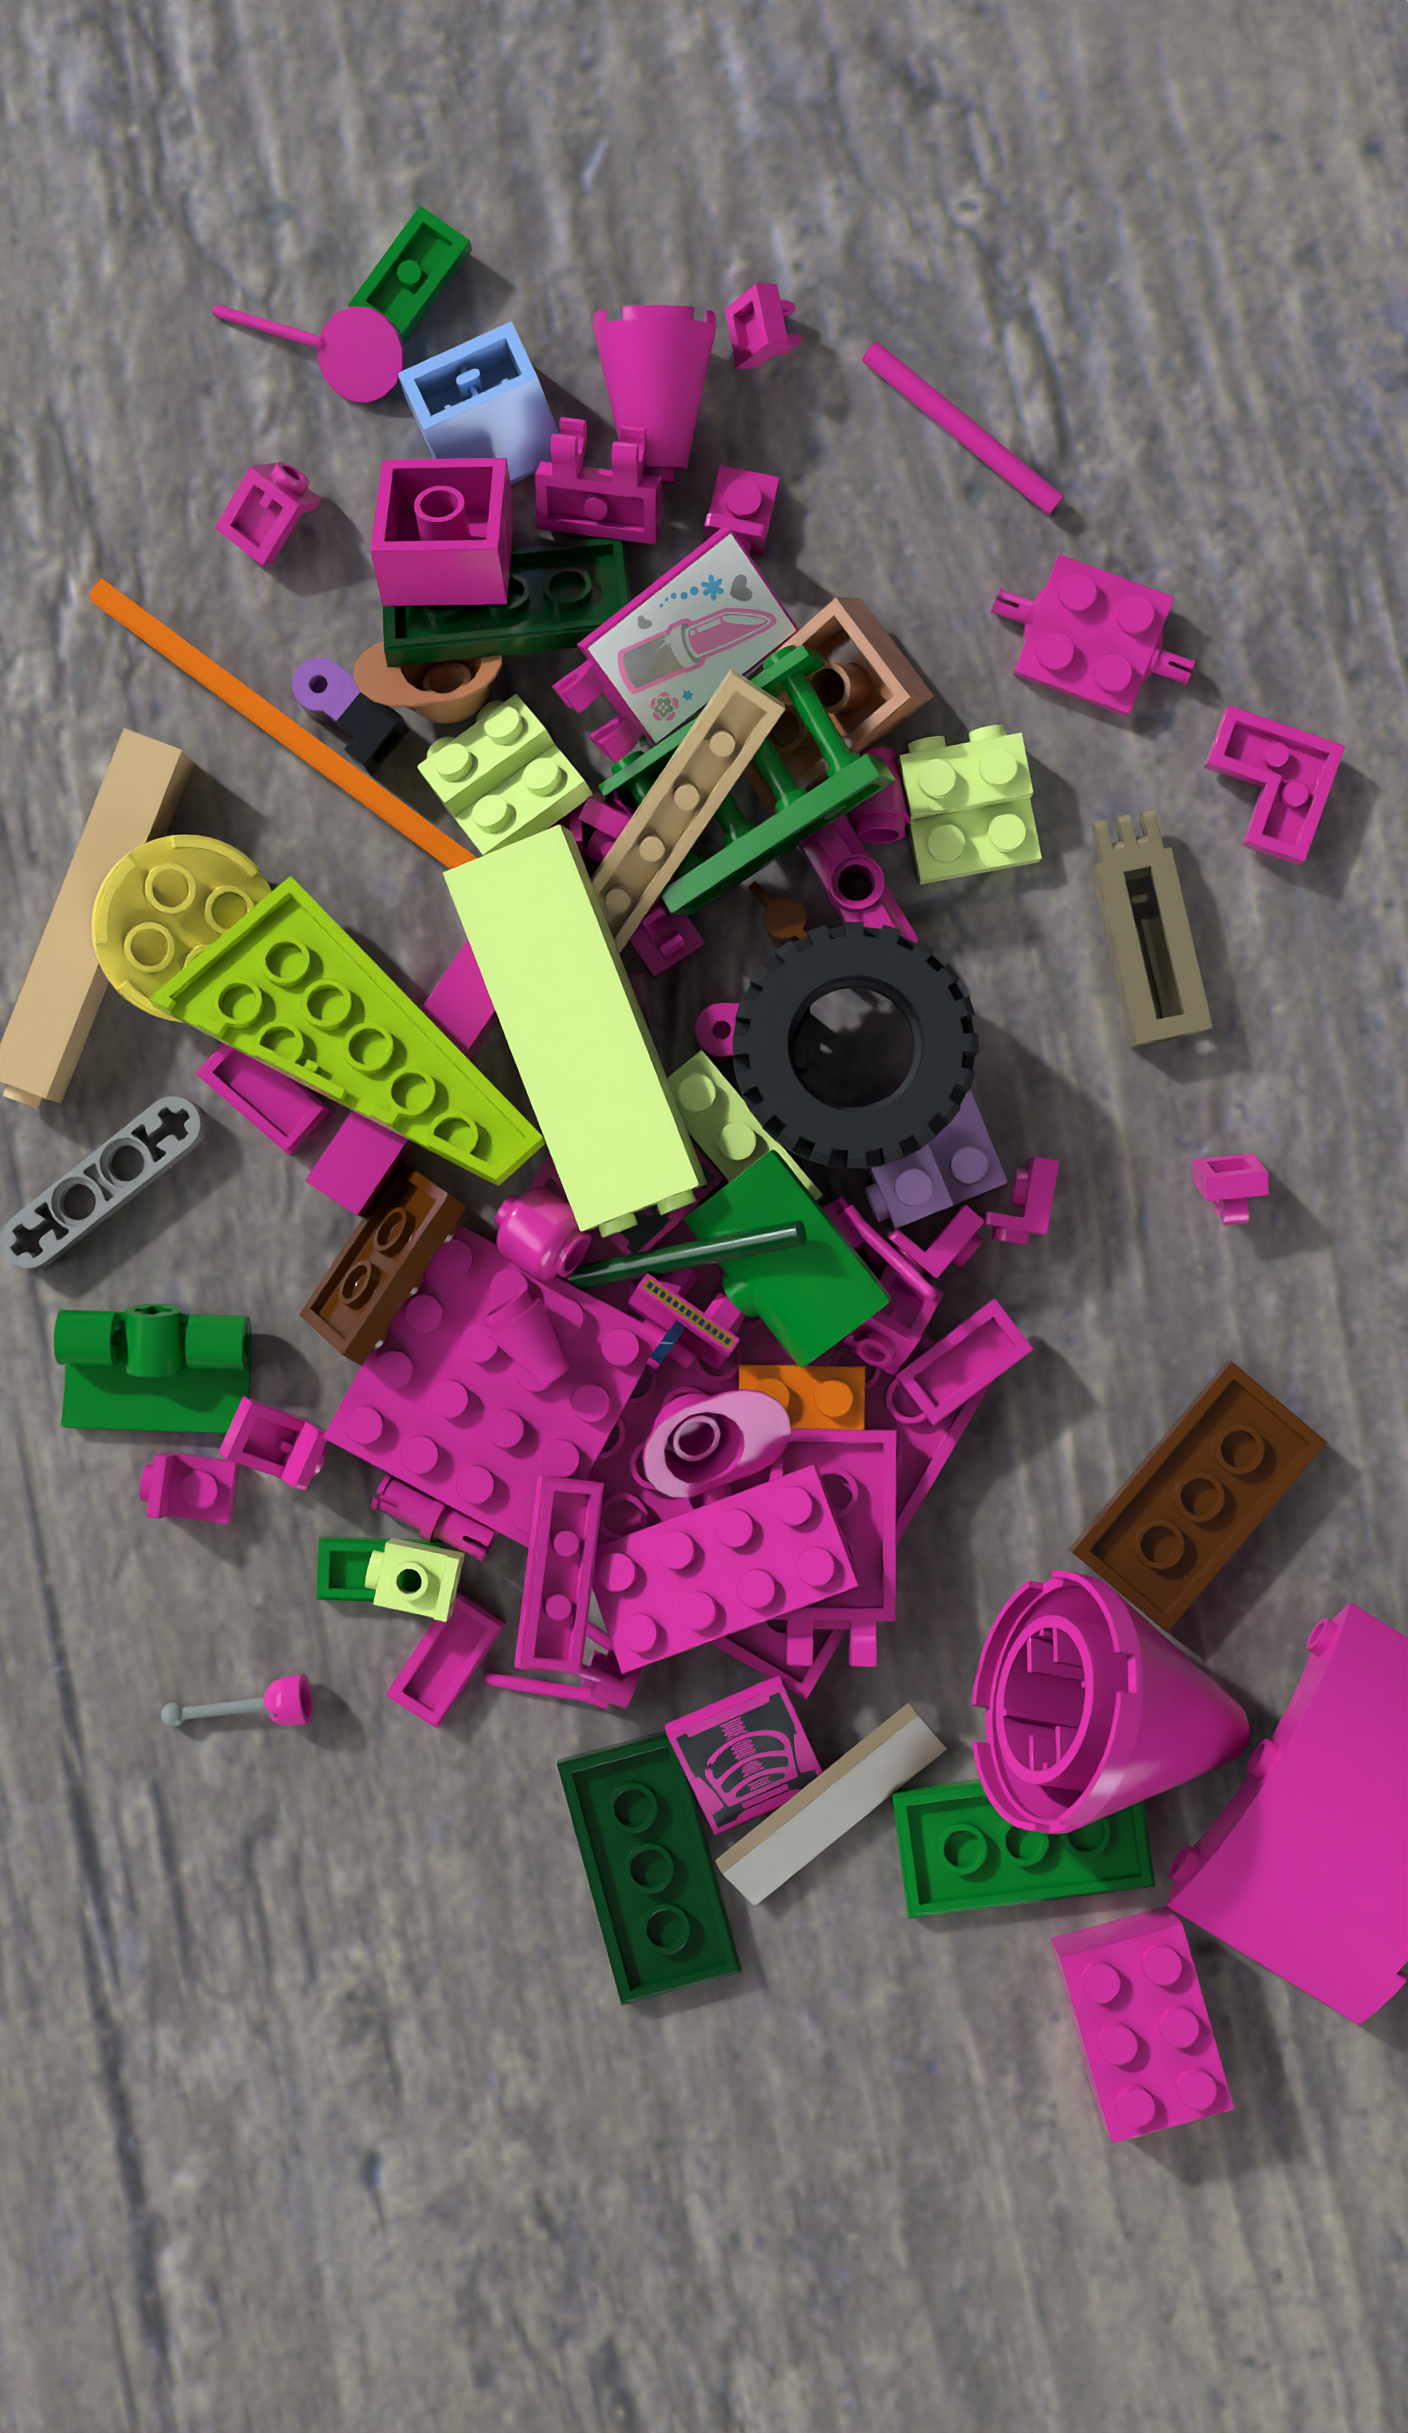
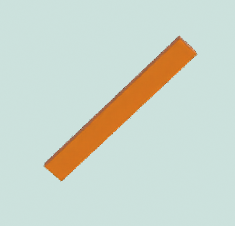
M100 577L88 595L91 597L90 601L448 868L453 869L477 859V857Z

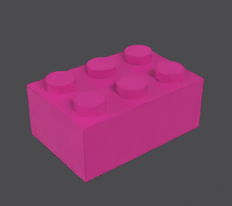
M1164 1906L1050 1938L1098 2114L1112 2144L1234 2110L1184 1927L1172 1909Z

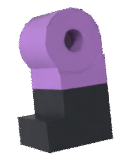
M312 658L297 667L292 677V691L298 703L310 718L320 723H332L350 737L351 741L344 750L356 765L372 777L410 731L404 718L390 706L374 702L362 694L353 676L327 658Z

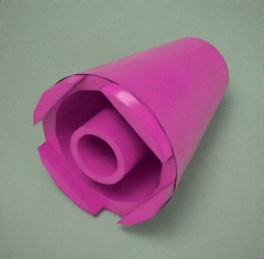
M633 305L622 307V320L607 322V309L599 310L593 314V332L618 440L620 442V428L622 425L646 428L647 450L643 474L662 477V484L674 483V472L685 471L688 466L717 329L716 314L714 311L707 310L702 320L697 321L694 320V307Z

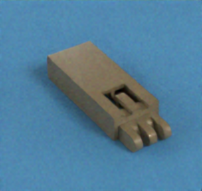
M1154 809L1140 811V826L1143 833L1141 837H1136L1129 814L1117 816L1116 829L1119 841L1114 843L1111 841L1110 830L1105 819L1092 822V834L1099 863L1095 864L1090 873L1130 1048L1199 1034L1213 1028L1172 847L1164 849ZM1151 876L1160 917L1145 918L1135 922L1131 906L1144 904L1148 901L1146 893L1143 894L1140 879Z

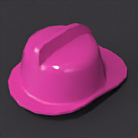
M749 1389L724 1392L713 1397L705 1394H687L677 1397L661 1410L655 1420L653 1431L646 1441L642 1457L645 1475L655 1489L670 1497L683 1498L697 1496L724 1484L753 1475L772 1465L785 1451L791 1435L789 1415L775 1398L765 1392Z

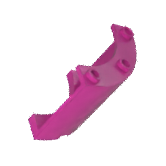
M1350 1602L1332 1620L1324 1617L1312 1630L1306 1643V1649L1311 1653L1294 1695L1271 1739L1268 1740L1266 1738L1262 1740L1253 1751L1247 1764L1249 1775L1237 1793L1194 1846L1184 1845L1176 1854L1168 1872V1877L1174 1880L1166 1906L1354 2023L1361 2025L1407 1982L1406 1973L1400 1969L1408 1961V1637Z

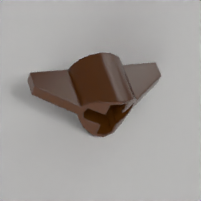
M756 881L748 886L752 894L765 908L764 925L769 938L775 946L780 948L788 941L794 943L807 935V931L810 929L809 920L803 905L799 901L790 897H781L774 900Z

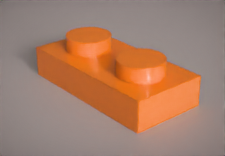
M739 1364V1390L749 1389L765 1392L778 1400L789 1415L790 1429L864 1430V1366L806 1365L803 1368H799L798 1365Z

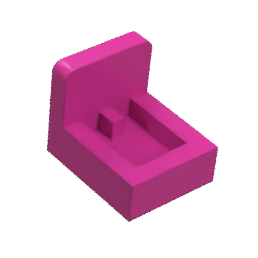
M967 1205L958 1208L924 1250L920 1249L898 1229L892 1230L885 1240L920 1274L925 1273L929 1278L937 1279L951 1261L960 1268L977 1250L983 1239L976 1232L985 1221Z
M243 1396L218 1453L226 1460L281 1478L291 1487L305 1491L311 1477L315 1476L324 1464L328 1440L323 1438L325 1431L307 1418Z

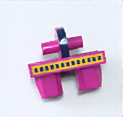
M690 1268L653 1276L647 1273L626 1303L629 1308L646 1319L636 1334L656 1347L646 1362L655 1370L666 1355L685 1369H688L696 1356H698L718 1370L740 1341V1338L735 1336V1334L738 1332L745 1314L733 1305L726 1294L718 1293L704 1313L684 1299L698 1279Z

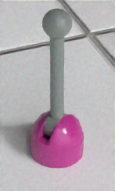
M305 1674L284 1676L274 1680L269 1685L263 1698L183 1707L177 1702L168 1703L161 1711V1720L168 1727H177L186 1719L265 1710L268 1717L278 1725L309 1724L312 1719L313 1700L311 1686Z

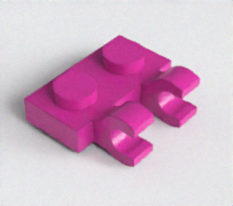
M561 417L559 421L560 434L553 433L551 436L550 453L552 462L541 461L535 472L537 529L656 545L662 532V477L643 474L647 450V429L622 425L620 428V442L614 441L612 444L611 459L613 470L583 467L587 440L586 420Z

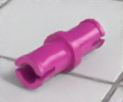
M389 1473L385 1475L376 1491L380 1494L379 1497L375 1496L371 1504V1509L379 1510L420 1530V1538L428 1542L437 1538L476 1557V1560L480 1562L485 1560L494 1544V1541H492L493 1537L496 1538L498 1535V1531Z

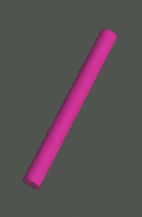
M875 341L862 358L864 364L1048 516L1056 510L1065 497L1062 493L878 341Z

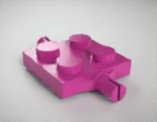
M1061 554L1056 558L1047 585L1036 596L1034 601L999 588L990 612L1025 624L1023 628V648L1013 675L1125 717L1131 712L1141 684L1152 672L1186 685L1191 675L1190 671L1195 664L1193 659L1190 660L1161 649L1163 644L1162 629L1174 600L1173 596Z

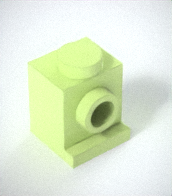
M391 1538L386 1542L384 1552L373 1550L367 1569L365 1588L376 1590L373 1605L434 1617V1620L446 1622L453 1613L465 1553ZM405 1569L417 1571L422 1579L420 1589L416 1591L405 1590L399 1581L400 1573Z

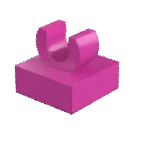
M755 283L724 309L736 369H757L774 355H784L802 342L800 334L786 333L784 320L793 314L796 309L795 304L791 301L780 300L777 284Z
M600 790L594 793L592 797H588L578 819L596 829L586 846L584 854L602 862L637 808L624 801L604 797Z
M663 898L651 906L628 940L654 980L705 947L704 940L688 916L671 914Z
M1253 1153L1192 1159L1193 1184L1206 1202L1213 1201L1214 1212L1216 1215H1221L1222 1224L1248 1223L1249 1207L1247 1197L1269 1195L1268 1171Z

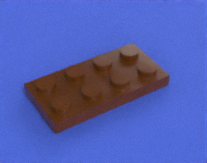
M1226 1361L1068 1550L1168 1633L1326 1445L1327 1441L1232 1361Z

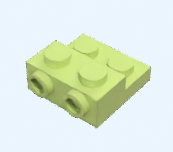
M517 694L506 702L496 700L486 704L479 711L476 723L456 738L443 737L435 741L427 752V759L417 766L436 796L482 856L548 829L585 802L588 797L593 796L585 780L554 744L545 727Z
M1005 725L986 726L971 731L969 733L970 742L946 746L945 737L943 736L927 737L909 743L910 753L899 756L897 763L911 822L907 826L919 884L1038 863L1042 859L1030 799L1033 795V788L1022 732L1007 735Z

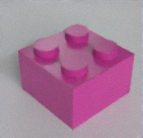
M507 458L382 460L370 550L382 606L507 604L515 519Z

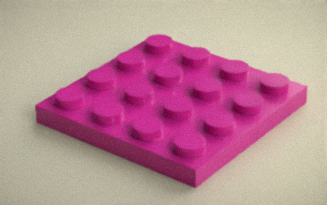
M459 1224L453 1238L439 1248L426 1268L424 1280L418 1291L404 1301L391 1321L389 1333L383 1344L377 1350L371 1352L360 1367L323 1438L529 1548L538 1475L586 1480L647 1366V1360L656 1347L636 1334L643 1322L576 1288L557 1276L549 1280L534 1278L505 1259L500 1254L497 1244ZM522 1289L527 1291L532 1300L540 1298L563 1354L571 1364V1367L564 1374L544 1387H540L524 1368L487 1336L491 1329L483 1319L495 1306Z

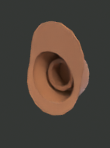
M383 641L362 652L354 664L353 679L360 692L374 702L390 707H407L432 723H459L475 715L490 700L489 684L496 678L502 667V655L387 667Z

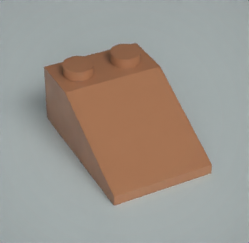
M834 598L778 649L780 650L789 645H795L798 648L803 644L821 653L827 664L809 675L807 679L851 754L856 752L860 754L863 750L872 748L934 697L862 599ZM763 664L746 679L750 681L765 671ZM784 692L776 699L784 703L785 710L768 736L799 789L807 788L809 792L829 779L826 774L829 765L788 695ZM751 759L742 774L774 816L777 814L774 809L777 800L754 760Z

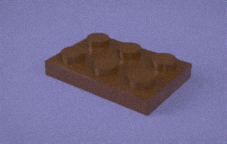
M401 1160L299 1315L341 1355L362 1366L369 1354L377 1350L387 1338L390 1323L404 1301L412 1297L422 1285L425 1270L439 1248L447 1244L455 1235L459 1227L460 1217L467 1206Z

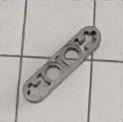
M177 1096L164 1097L152 1104L6 1223L0 1236V1246L5 1258L13 1265L24 1269L44 1268L56 1261L199 1145L207 1129L206 1118L201 1108L194 1102ZM168 1111L179 1115L188 1112L190 1118L184 1124L185 1130L188 1132L187 1136L181 1139L178 1136L169 1135L159 1142L156 1146L166 1152L165 1156L159 1160L154 1148L144 1139L140 1138L138 1134L145 1129L148 1136L156 1137L168 1126V1122L164 1117ZM125 1146L136 1147L144 1157L143 1171L132 1181L120 1180L112 1170L114 1154ZM83 1184L93 1191L96 1205L89 1217L83 1220H76L67 1214L64 1208V1198L70 1188ZM49 1207L54 1220L67 1228L69 1233L63 1237L60 1229H51L39 1240V1245L43 1249L40 1255L35 1252L21 1253L18 1247L25 1241L21 1230L25 1227L28 1230L37 1231L51 1222L52 1219L43 1214V1210Z

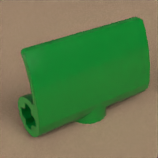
M771 1150L685 1217L683 1221L698 1240L796 1220L803 1222L807 1234V1241L804 1246L717 1263L724 1271L721 1276L722 1285L733 1305L747 1316H759L798 1367L803 1368L886 1306L891 1300V1296L776 1150Z
M140 1304L125 1309V1312L62 1309L57 1315L54 1328V1355L58 1365H65V1386L61 1425L64 1428L227 1434L242 1397L250 1398L252 1327L249 1316L182 1314V1308L170 1304Z

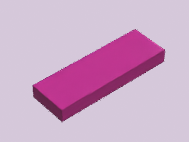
M538 1475L514 1667L518 1669L581 1675L604 1483Z

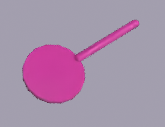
M215 305L212 309V313L218 318L318 348V363L324 379L337 394L350 401L369 403L386 397L398 384V373L404 369V346L398 330L387 316L369 307L352 306L336 312L324 325L320 336L222 305Z

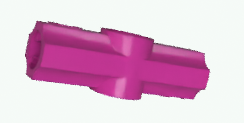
M844 815L798 845L826 891L829 906L841 916L844 922H864V927L881 929L884 924L900 929L901 936L917 943V935L884 882L885 877L881 867L874 859L869 857ZM850 872L864 875L871 885V895L861 901H851L840 892L838 879Z

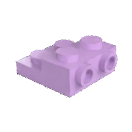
M971 1090L966 1093L960 1105L961 1109L954 1119L935 1139L920 1150L900 1160L880 1167L868 1168L873 1184L864 1187V1191L877 1222L888 1219L893 1230L1008 1183ZM879 1100V1101L874 1102V1103H872V1104H869V1105H867V1106L876 1104V1103H878V1102H880V1101H882V1100Z

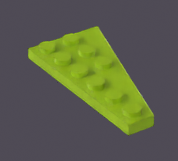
M291 876L149 998V1001L155 1008L497 1186L501 1185L545 1145L544 1137Z

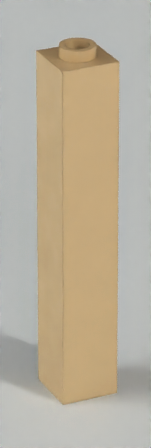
M123 728L0 1043V1082L7 1084L3 1096L39 1109L42 1098L62 1104L109 983L97 960L92 940V913L97 893L107 874L121 858L146 842L166 837L194 762L183 750Z

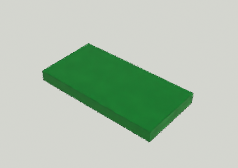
M980 1779L898 1789L891 1795L908 1919L1155 1887L1144 1800L1071 1832L1048 1834L1024 1830L1007 1822L992 1806Z

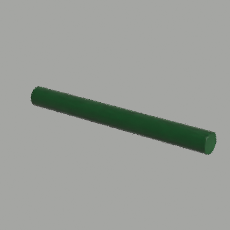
M796 1220L580 1264L567 1278L569 1284L583 1290L643 1278L647 1273L653 1276L804 1246L807 1241V1234L803 1222Z

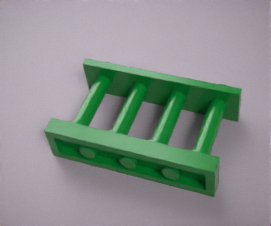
M803 644L798 648L795 645L786 646L768 657L763 663L765 671L750 681L775 698L786 692L829 765L826 771L829 779L809 792L807 788L799 789L767 735L752 759L777 800V803L774 805L777 814L759 826L755 822L748 823L729 791L714 813L726 835L722 841L726 848L706 860L704 856L697 857L691 847L672 875L675 882L664 888L660 893L671 914L694 915L896 781L883 759L868 753L862 757L858 752L851 754L808 681L807 677L827 664L821 653ZM697 718L646 753L636 751L619 760L611 769L614 775L598 785L603 796L621 801H627L634 796L636 802L640 805Z

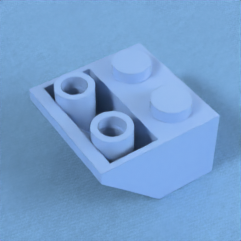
M512 321L398 373L406 400L434 459L507 458L511 485L535 474L541 461L552 462L550 453L551 436L553 433L559 434L539 379Z

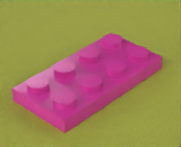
M814 1464L598 1546L592 1589L622 1674L861 1586L818 1465Z

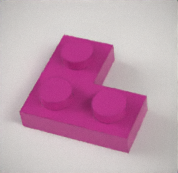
M1228 705L1221 716L1204 768L1261 788L1241 846L1298 866L1304 863L1345 746Z

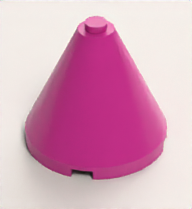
M1055 1570L1051 1571V1579L1044 1583L1027 1581L1004 1605L984 1644L975 1677L972 1706L986 1708V1743H972L974 1759L982 1787L992 1806L1007 1822L1018 1828L1048 1834L1071 1832L1233 1762L1240 1756L1249 1741L1250 1726L1243 1707L1109 1585L1095 1577L1070 1571Z

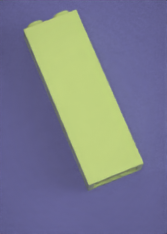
M559 824L444 872L443 875L580 1232L599 1228L601 1236L604 1238L638 1225L634 1213L656 1204L660 1214L663 1215L696 1202L692 1190L705 1186L708 1183L573 833Z

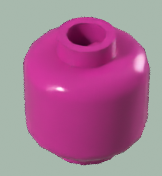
M544 1187L532 1188L520 1197L516 1194L508 1197L499 1208L494 1221L495 1226L499 1228L497 1248L500 1254L538 1280H549L557 1275L566 1277L571 1274L585 1257L591 1243L590 1234L586 1231L580 1232L570 1203Z

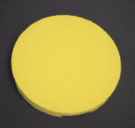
M183 834L166 836L146 842L130 851L114 865L97 893L92 913L91 932L99 965L114 989L132 1005L155 1017L182 1022L155 1008L149 1001V998L267 897L272 890L261 874L260 868L238 849L220 840L200 835Z

